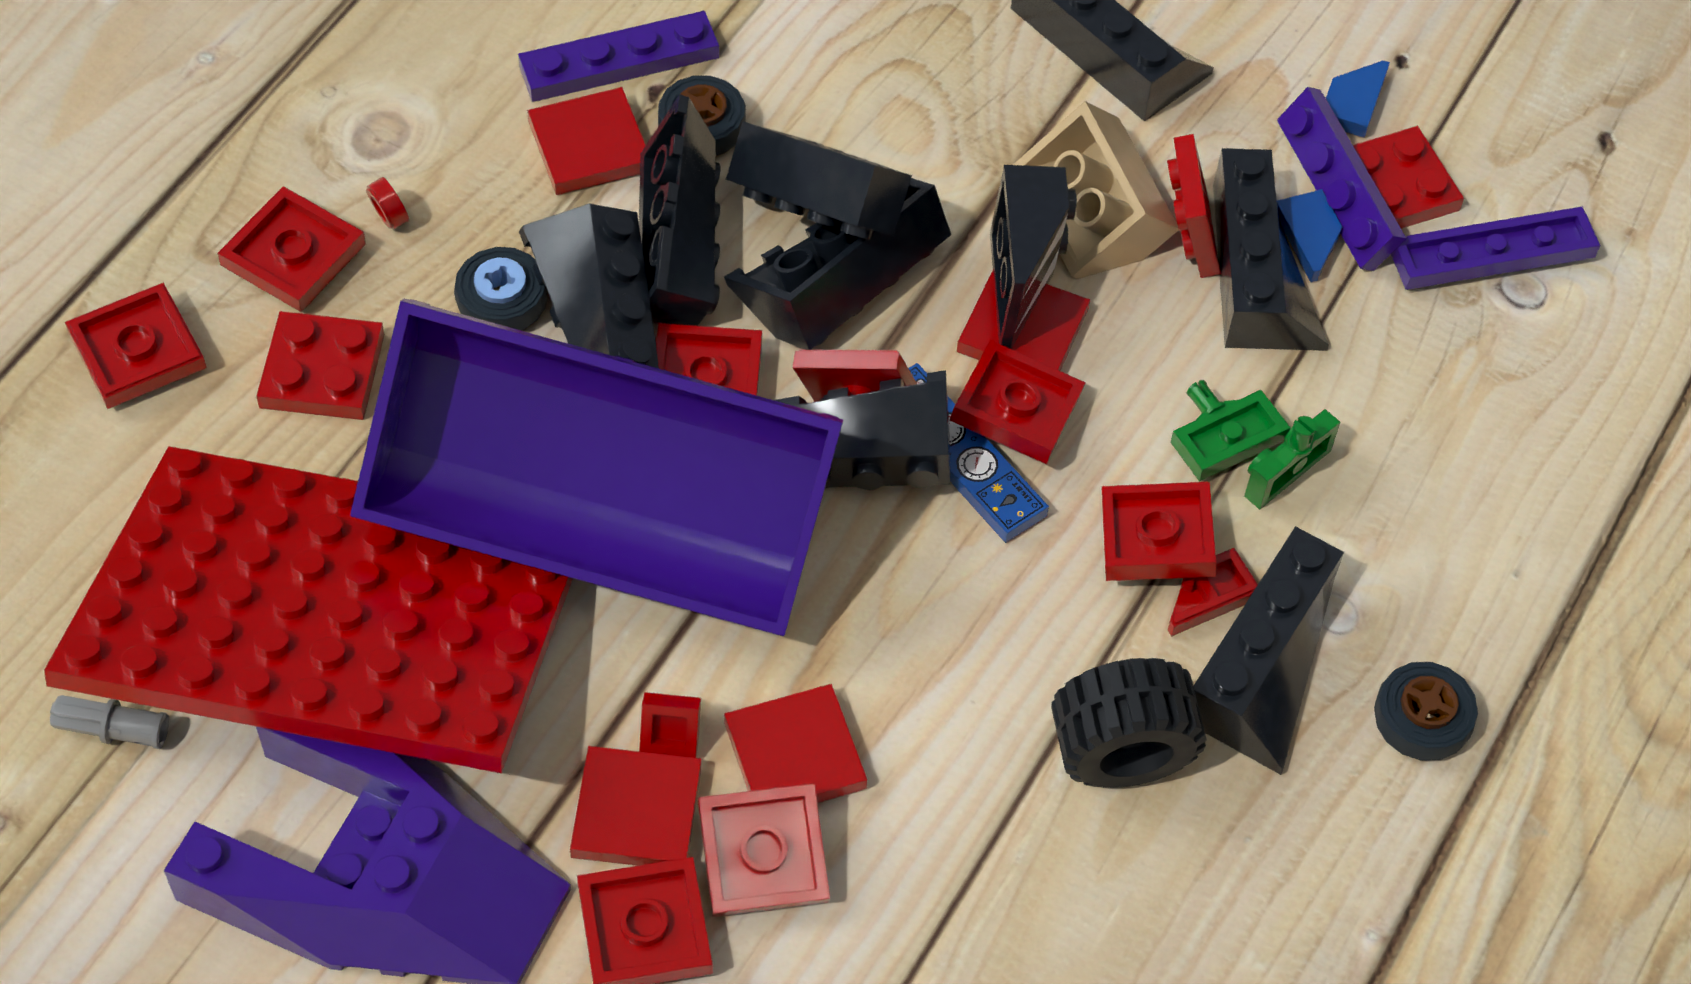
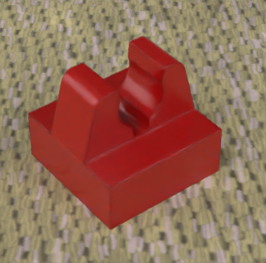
M645 692L641 709L639 752L696 758L699 742L701 698Z

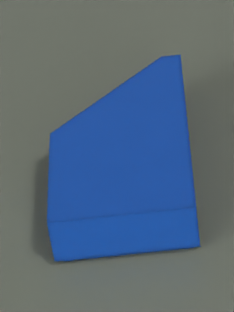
M1382 60L1332 79L1326 100L1345 132L1365 138L1390 62Z
M1322 189L1277 200L1281 226L1310 283L1317 281L1320 277L1322 269L1330 253L1333 251L1342 230V226L1333 209L1328 205Z

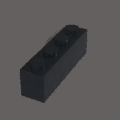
M1116 0L1011 1V9L1144 122L1213 73L1214 67L1169 44Z
M680 94L640 154L639 228L652 321L663 324L698 326L707 314H712L715 311L720 297V286L715 284V268L720 256V244L715 242V227L720 216V204L715 202V188L719 181L721 167L719 163L715 162L716 141L690 98Z
M743 121L725 180L745 186L742 196L771 204L773 197H776L775 208L802 216L804 215L805 208L809 209L808 220L835 228L837 227L838 220L843 221L840 231L870 240L873 231L894 236L912 175L867 161L861 157L844 153L838 149L824 146L811 140Z
M1222 148L1213 184L1218 260L1221 273L1219 275L1225 348L1327 351L1328 341L1280 223L1272 150Z
M911 178L894 236L873 231L871 239L868 240L840 231L843 222L838 220L836 228L815 223L805 229L808 236L807 239L786 251L777 245L761 255L764 264L745 274L741 268H737L725 275L726 284L775 338L802 349L811 350L815 346L822 344L828 338V335L850 317L860 313L864 306L882 291L894 285L904 273L920 260L930 256L937 246L952 235L935 185Z
M589 203L523 225L519 230L524 247H531L536 259V263L533 266L534 273L539 285H546L553 303L549 312L555 327L563 330L568 344L615 357L620 356L631 359L636 363L659 369L637 212Z
M946 370L927 373V382L904 386L902 379L897 378L880 381V391L853 395L848 387L828 390V394L823 396L820 401L807 403L801 396L774 400L843 419L825 489L857 487L864 490H873L881 486L905 485L916 488H929L934 485L950 484V430Z
M1296 526L1193 685L1205 733L1282 775L1333 583L1344 551Z

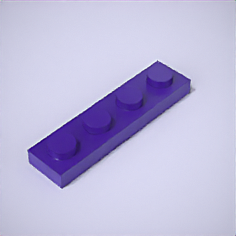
M704 10L519 53L518 60L531 101L536 102L718 59L719 44Z
M1307 87L1280 115L1277 122L1316 191L1323 190L1328 205L1333 209L1342 226L1341 235L1360 269L1374 271L1407 238L1322 91Z
M1583 206L1408 235L1406 236L1407 239L1391 253V256L1405 290L1596 258L1601 245Z

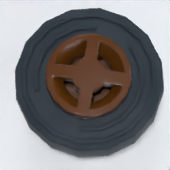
M693 75L678 80L665 90L658 104V126L680 94L690 98L716 141L715 156L727 152L736 145L742 122H746V105L740 92L726 80L714 76Z
M1411 662L1395 669L1381 684L1374 705L1376 725L1385 741L1402 755L1421 761L1441 760L1457 753L1471 738L1478 716L1475 694L1466 680L1449 667L1433 662Z

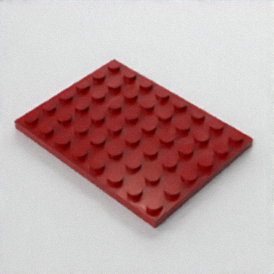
M168 446L44 669L46 686L502 773L573 578L351 517V509L358 481Z

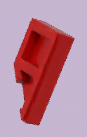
M1235 548L1216 555V577L1183 578L1167 629L1171 637L1245 606L1258 584Z

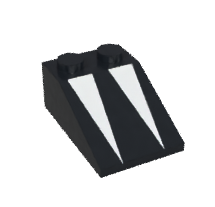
M1004 165L990 230L992 266L994 268L999 344L1012 349L1046 284L1052 278L1058 254H1065L1067 251L1068 226L1066 220H1074L1077 199L1076 190L1068 189L1066 167Z

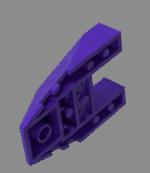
M256 727L266 758L359 797L314 873L194 821L163 870L176 901L326 968L343 970L344 966L375 969L380 970L381 975L404 977L406 973L441 976L442 981L467 984H520L571 890V884L446 772L427 759Z

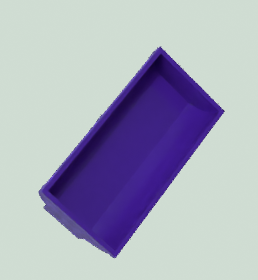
M404 298L400 301L350 516L785 636L843 419L636 363L631 359L611 356L437 308L414 299Z

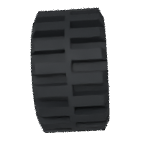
M1134 658L1094 667L1066 682L1064 687L1058 689L1054 695L1055 700L1051 702L1066 774H1070L1071 779L1076 782H1083L1084 785L1118 788L1150 783L1174 774L1191 764L1206 747L1205 741L1207 739L1191 675L1187 669H1182V666L1176 662H1165V659Z

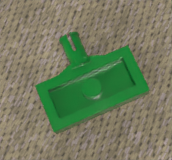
M1199 380L1198 385L1196 382L1193 383L1186 393L1202 413L1195 421L1174 430L1170 443L1200 482L1262 452L1266 448L1283 442L1285 436L1290 431V426L1262 390H1258L1239 400L1220 402L1208 387L1206 381Z
M1326 409L1313 419L1308 416L1298 417V421H1294L1293 427L1287 433L1284 442L1273 451L1269 448L1264 449L1251 462L1247 470L1250 478L1244 497L1259 510L1331 452L1341 422Z

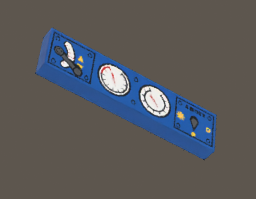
M918 363L909 367L917 384L927 382V373ZM948 397L950 419L955 403ZM949 421L950 482L1005 543L1047 517L1049 506L985 436Z

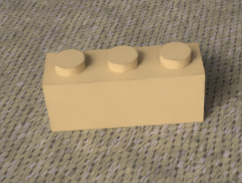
M1086 101L1013 164L1066 167L1068 189L1076 190L1077 202L1074 220H1066L1068 226L1067 251L1065 254H1060L1071 277L1075 279L1142 261L1179 230L1173 215L1119 117Z

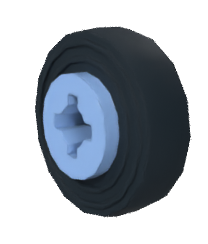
M493 247L479 251L463 263L456 275L454 295L460 314L517 330H524L533 324L545 309L548 294L546 285H539L534 273L533 266L536 260L530 254L511 247ZM501 286L500 290H494L495 287Z

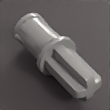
M61 695L52 704L50 711V724L53 728L99 736L101 743L110 744L115 739L161 749L165 743L169 728V715L167 713H156L121 706L119 700L115 699L102 703Z

